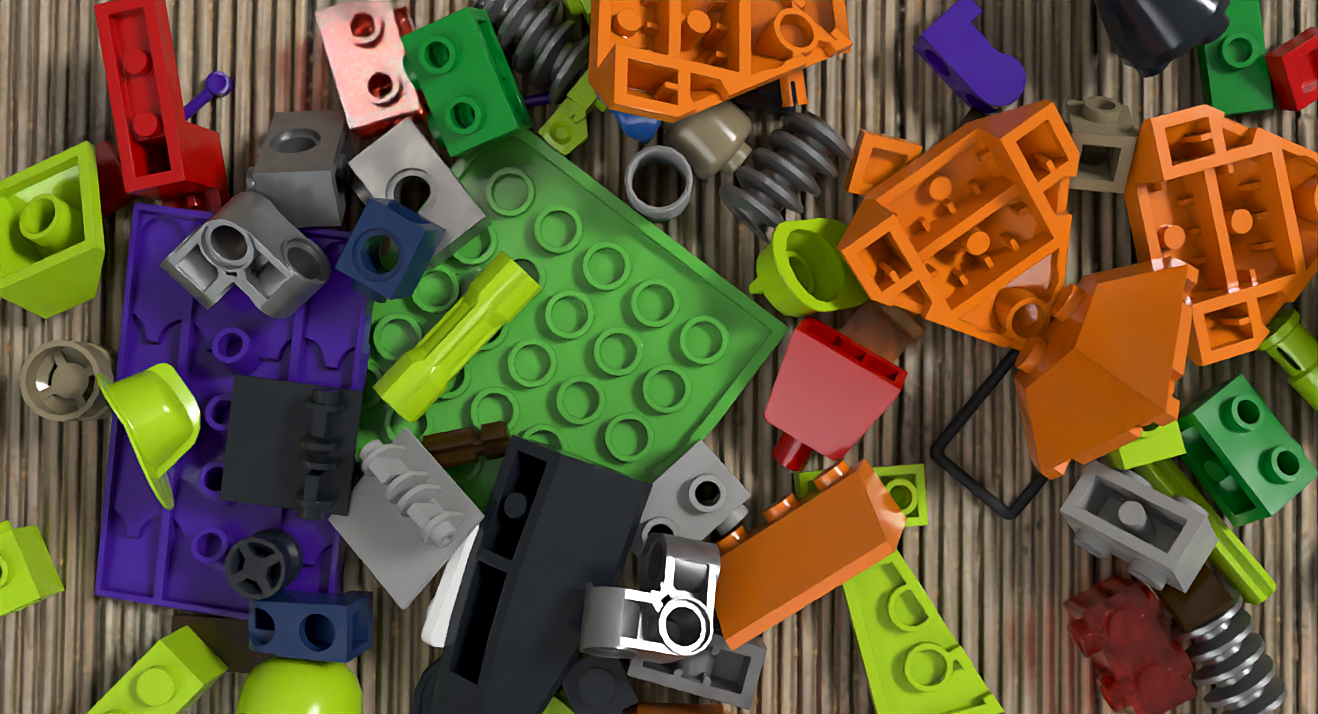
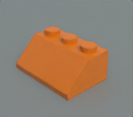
M863 458L851 467L847 465L844 459L836 462L812 480L817 487L815 490L797 500L793 492L786 494L762 511L766 521L749 532L740 524L714 542L720 552V573L716 585L714 608L724 640L731 651L895 552L907 518L866 458Z

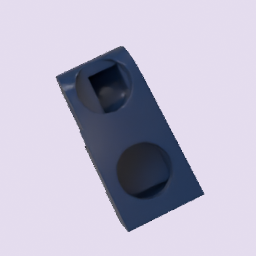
M280 589L276 594L261 600L248 599V648L250 650L276 654L278 657L348 663L373 647V591L350 590L344 594Z

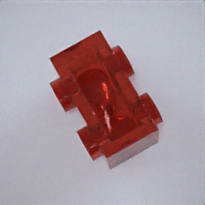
M350 0L314 11L348 127L353 134L363 141L387 133L407 116L415 125L427 121L429 113L423 91H418L413 87L402 64V56L406 54L400 37L415 31L407 6L397 8L393 0Z
M1113 575L1062 602L1072 620V623L1067 625L1069 633L1083 656L1086 658L1091 656L1101 675V678L1096 680L1098 688L1114 713L1117 714L1122 711L1125 714H1164L1198 696L1188 678V675L1194 673L1192 663L1180 644L1174 639L1169 641L1158 621L1164 618L1163 609L1147 585L1139 586L1137 582Z

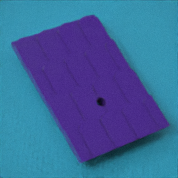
M133 202L116 381L146 370L156 364L167 363L173 366L197 401L201 411V429L196 443L166 472L174 499V507L169 511L157 499L141 468L124 425L115 412H112L94 595L102 598L248 621V599L236 593L228 583L225 573V561L230 549L236 543L252 536L258 531L268 528L283 529L292 534L300 543L304 555L303 569L300 575L284 589L311 593L341 594L348 543L328 520L332 514L324 513V518L321 520L303 519L297 516L298 510L220 500L235 374L361 390L364 395L370 353L368 341L374 301L353 290L350 286L353 278L335 268L352 232L320 227L297 228L327 255L331 264L332 274L329 281L289 317L276 319L266 315L254 305L249 296L236 284L207 310L159 265L199 225L203 226L215 213ZM355 456V462H354V470H353L351 491L353 490V484H354V477H355V470H356V463H357L356 456ZM263 553V555L266 557L270 556L267 553Z

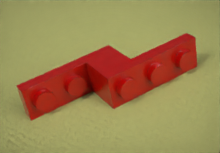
M114 0L94 5L126 193L160 200L162 205L166 207L216 213L230 200L220 136L216 131L186 121L166 1Z

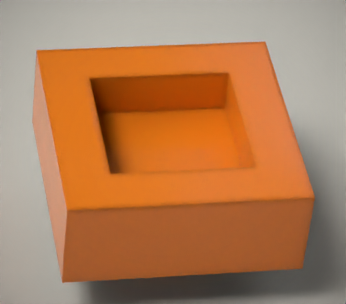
M860 129L853 151L854 158L850 162L844 188L847 192L865 196L872 189L921 155L923 146L918 142Z

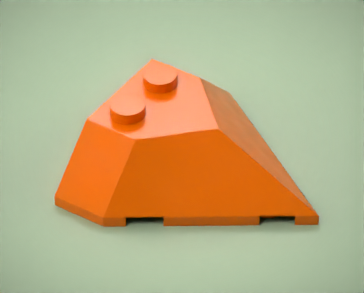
M591 0L588 82L610 110L674 123L847 51L853 43L838 29L834 28L828 33L802 10L803 6L807 3L805 0Z
M1045 99L967 122L865 195L837 249L871 300L890 307L894 305L914 312L926 320L1004 348L1010 347L1021 351L1033 336L1042 337L1054 319V316L1050 314L1051 308L1064 289L1072 214L1066 211L1070 177L1077 176L1079 151L1053 101Z
M1207 104L1143 120L1124 191V199L1138 263L1172 256L1199 270L1197 285L1183 300L1185 304L1193 308L1187 355L1196 366H1206L1257 350L1270 333L1266 326L1285 302H1294L1318 272V153L1262 128H1248L1225 118V112Z
M1168 256L1083 275L1077 285L1070 283L1062 290L1051 308L1050 314L1055 318L1041 338L1035 335L1025 344L1015 363L1019 370L1014 376V382L1029 457L1042 475L1050 480H1054L1064 475L1072 458L1085 465L1138 439L1142 433V427L1152 422L1163 427L1178 420L1180 401L1172 397L1175 387L1174 382H1177L1184 375L1193 316V308L1185 304L1183 300L1197 285L1198 269L1184 261Z

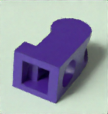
M958 0L921 34L912 48L970 108L974 107L986 116L1001 113L1018 100L1023 93L1026 84L1025 70L1020 62L1011 55L998 53L975 28L973 22L983 10L974 0Z

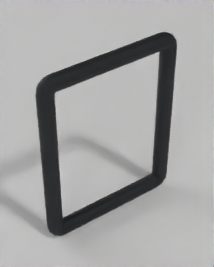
M1012 349L1006 354L930 448V456L935 463L1006 520L1018 517L1049 478L1042 475L1039 471L1009 508L943 454L942 451L1016 363V359L1021 352L1016 349Z

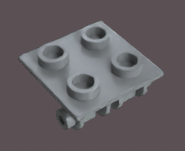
M406 427L400 431L391 444L383 445L380 440H373L364 446L359 456L363 460L362 471L365 475L350 493L348 515L332 514L328 519L402 610L411 604L485 517Z

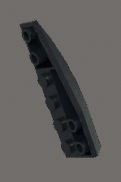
M512 434L484 511L485 517L480 522L454 603L436 678L431 714H543L581 653L579 646L586 584L591 582L593 587H617L649 498L652 484L556 446Z

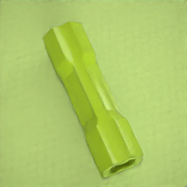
M502 250L471 282L462 298L412 350L405 352L373 386V389L400 416L410 423H415L444 393L449 382L503 325L515 318L542 287Z

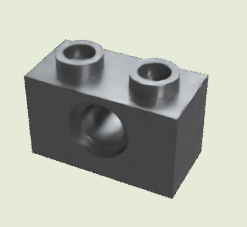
M348 109L275 112L267 135L261 136L259 139L257 163L255 167L248 168L247 192L258 193L269 199L277 210L296 228L341 226L355 174L348 164L350 160L356 157Z
M408 116L348 162L349 166L359 177L357 181L351 184V187L365 205L370 198H388L402 204L403 194L409 186L415 183H425L430 186L431 200L428 206L418 212V214L446 229L428 264L434 269L492 225L488 217Z

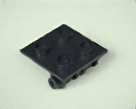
M235 374L220 500L298 510V517L309 520H321L324 518V513L347 516L363 391Z

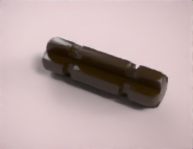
M496 421L481 424V430L475 432L471 426L425 435L420 443L443 469L478 463L477 457L485 456L487 461L504 458L511 436L506 422Z

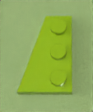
M897 548L894 553L841 584L875 714H999L1005 712L993 693L987 688L962 646L958 644L938 614V610Z

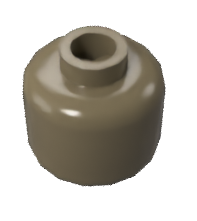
M730 100L674 123L663 121L660 125L667 131L663 138V146L671 147L681 153L691 166L692 174L699 179L713 177L719 170L728 177L731 176L752 151V148L745 143L751 131V120Z

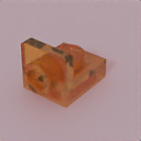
M870 298L838 330V332L891 363L897 359L911 342L917 341L925 331L914 322L920 316L919 314L894 305L890 307Z

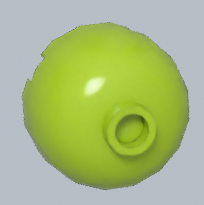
M270 656L255 666L243 682L235 714H364L363 692L358 678L344 663Z

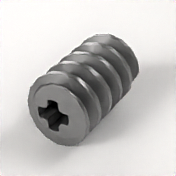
M476 0L472 7L486 10L505 58L513 55V69L517 73H526L532 70L530 78L532 86L536 89H544L551 85L548 96L550 102L554 105L562 103L567 98V93L589 68L590 34L574 43L571 37L577 21L573 17L556 27L552 22L559 5L555 2H551L538 11L534 8L537 0Z
M805 111V114L790 112L786 116L785 124L789 133L782 130H773L768 140L774 152L765 148H757L753 152L752 159L758 171L748 166H740L736 170L735 175L742 189L731 184H723L719 189V194L727 208L746 227L767 243H769V240L764 232V228L768 225L775 229L776 225L785 222L780 213L783 208L800 215L805 211L797 196L800 190L816 197L821 194V190L813 177L816 172L832 179L838 175L830 160L833 154L848 161L854 158V153L846 141L826 121L809 111Z
M1224 587L1234 600L1233 608L1186 633L1178 625L1170 634L1175 641L1194 640L1195 643L1184 650L1181 656L1186 663L1205 662L1206 665L1196 671L1192 678L1196 685L1216 684L1217 687L1208 692L1203 698L1208 708L1227 706L1228 709L1220 714H1270L1286 698L1287 687L1280 677L1274 676L1276 665L1269 655L1262 654L1265 648L1262 637L1258 633L1251 632L1254 625L1252 616L1247 611L1239 610L1243 602L1241 594L1236 589ZM1164 607L1161 616L1164 619L1174 618L1167 608Z

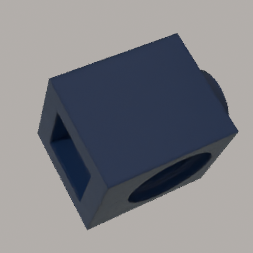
M370 198L335 268L353 278L350 284L351 288L370 300L386 303L387 299L394 300L412 297L446 229L393 199ZM386 237H389L398 249V261L391 271L381 264L378 255L380 244Z

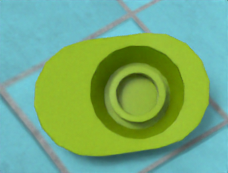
M827 218L785 221L776 225L771 234V241L763 247L756 260L757 278L748 287L750 294H764L775 309L783 315L790 317H802L817 312H832L855 308L867 302L869 297L837 249L848 226L835 219Z
M167 363L156 364L116 382L111 381L101 372L97 373L95 377L98 386L124 425L149 485L163 507L169 511L172 510L174 499L166 472L196 443L201 429V411L195 397L174 367Z

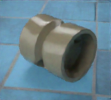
M54 340L41 344L28 355L21 367L19 385L23 400L34 413L46 420L61 422L97 421L111 417L113 409L105 399L95 376L101 372L111 381L116 382L118 352L107 345L67 340Z

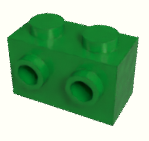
M466 7L400 37L406 54L402 56L405 73L413 87L418 91H423L431 113L427 115L430 132L440 148H447L450 157L469 155L534 126L485 9Z
M1242 373L1207 389L1178 413L1177 422L1186 450V454L1179 456L1235 528L1273 516L1318 476V471L1305 456L1300 444L1287 433L1266 406L1262 395L1249 384Z

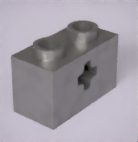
M667 616L665 623L666 632L669 638L679 645L681 639L680 628L672 617ZM713 623L714 631L711 641L703 651L693 656L664 664L629 659L627 675L750 710L767 648L763 638L756 636L731 651L724 640L720 625Z

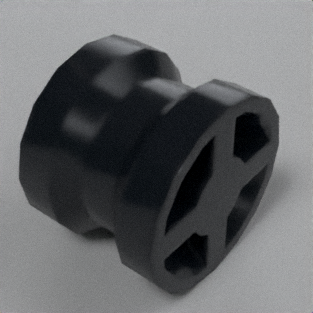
M278 528L264 529L240 540L230 549L225 561L226 577L236 593L247 599L261 600L271 597L298 578L303 569L304 555L300 543L292 534ZM263 553H267L270 556L266 557L263 555Z

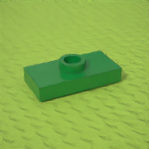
M1230 0V4L1225 11L1226 15L1230 18V25L1224 34L1212 43L1196 45L1204 104L1225 112V118L1266 113L1274 109L1269 70L1264 57L1266 55L1259 0Z

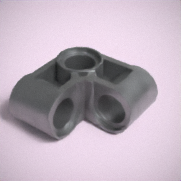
M251 191L240 192L232 197L203 226L199 225L159 265L207 310L236 284L249 296L250 300L259 310L276 319H285L292 315L329 281L332 274L330 261L323 250L291 224L269 199Z
M652 532L647 537L640 555L638 569L639 591L618 587H593L591 582L586 584L579 650L585 654L598 657L636 659L657 664L671 663L703 651L710 643L714 631L715 591L720 573V552L717 545ZM667 616L672 617L680 628L681 639L679 645L675 644L666 632L665 623Z

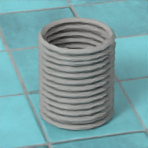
M661 145L646 147L635 154L627 165L624 178L628 203L636 212L652 222L670 221L682 214L689 203L693 184L691 166L685 157L675 149ZM652 164L669 165L677 170L683 178L685 191L677 201L669 206H649L639 200L632 190L634 179L639 171Z

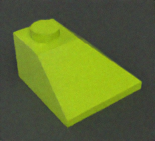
M86 140L0 181V297L44 319L96 298L105 255L96 151L95 146Z

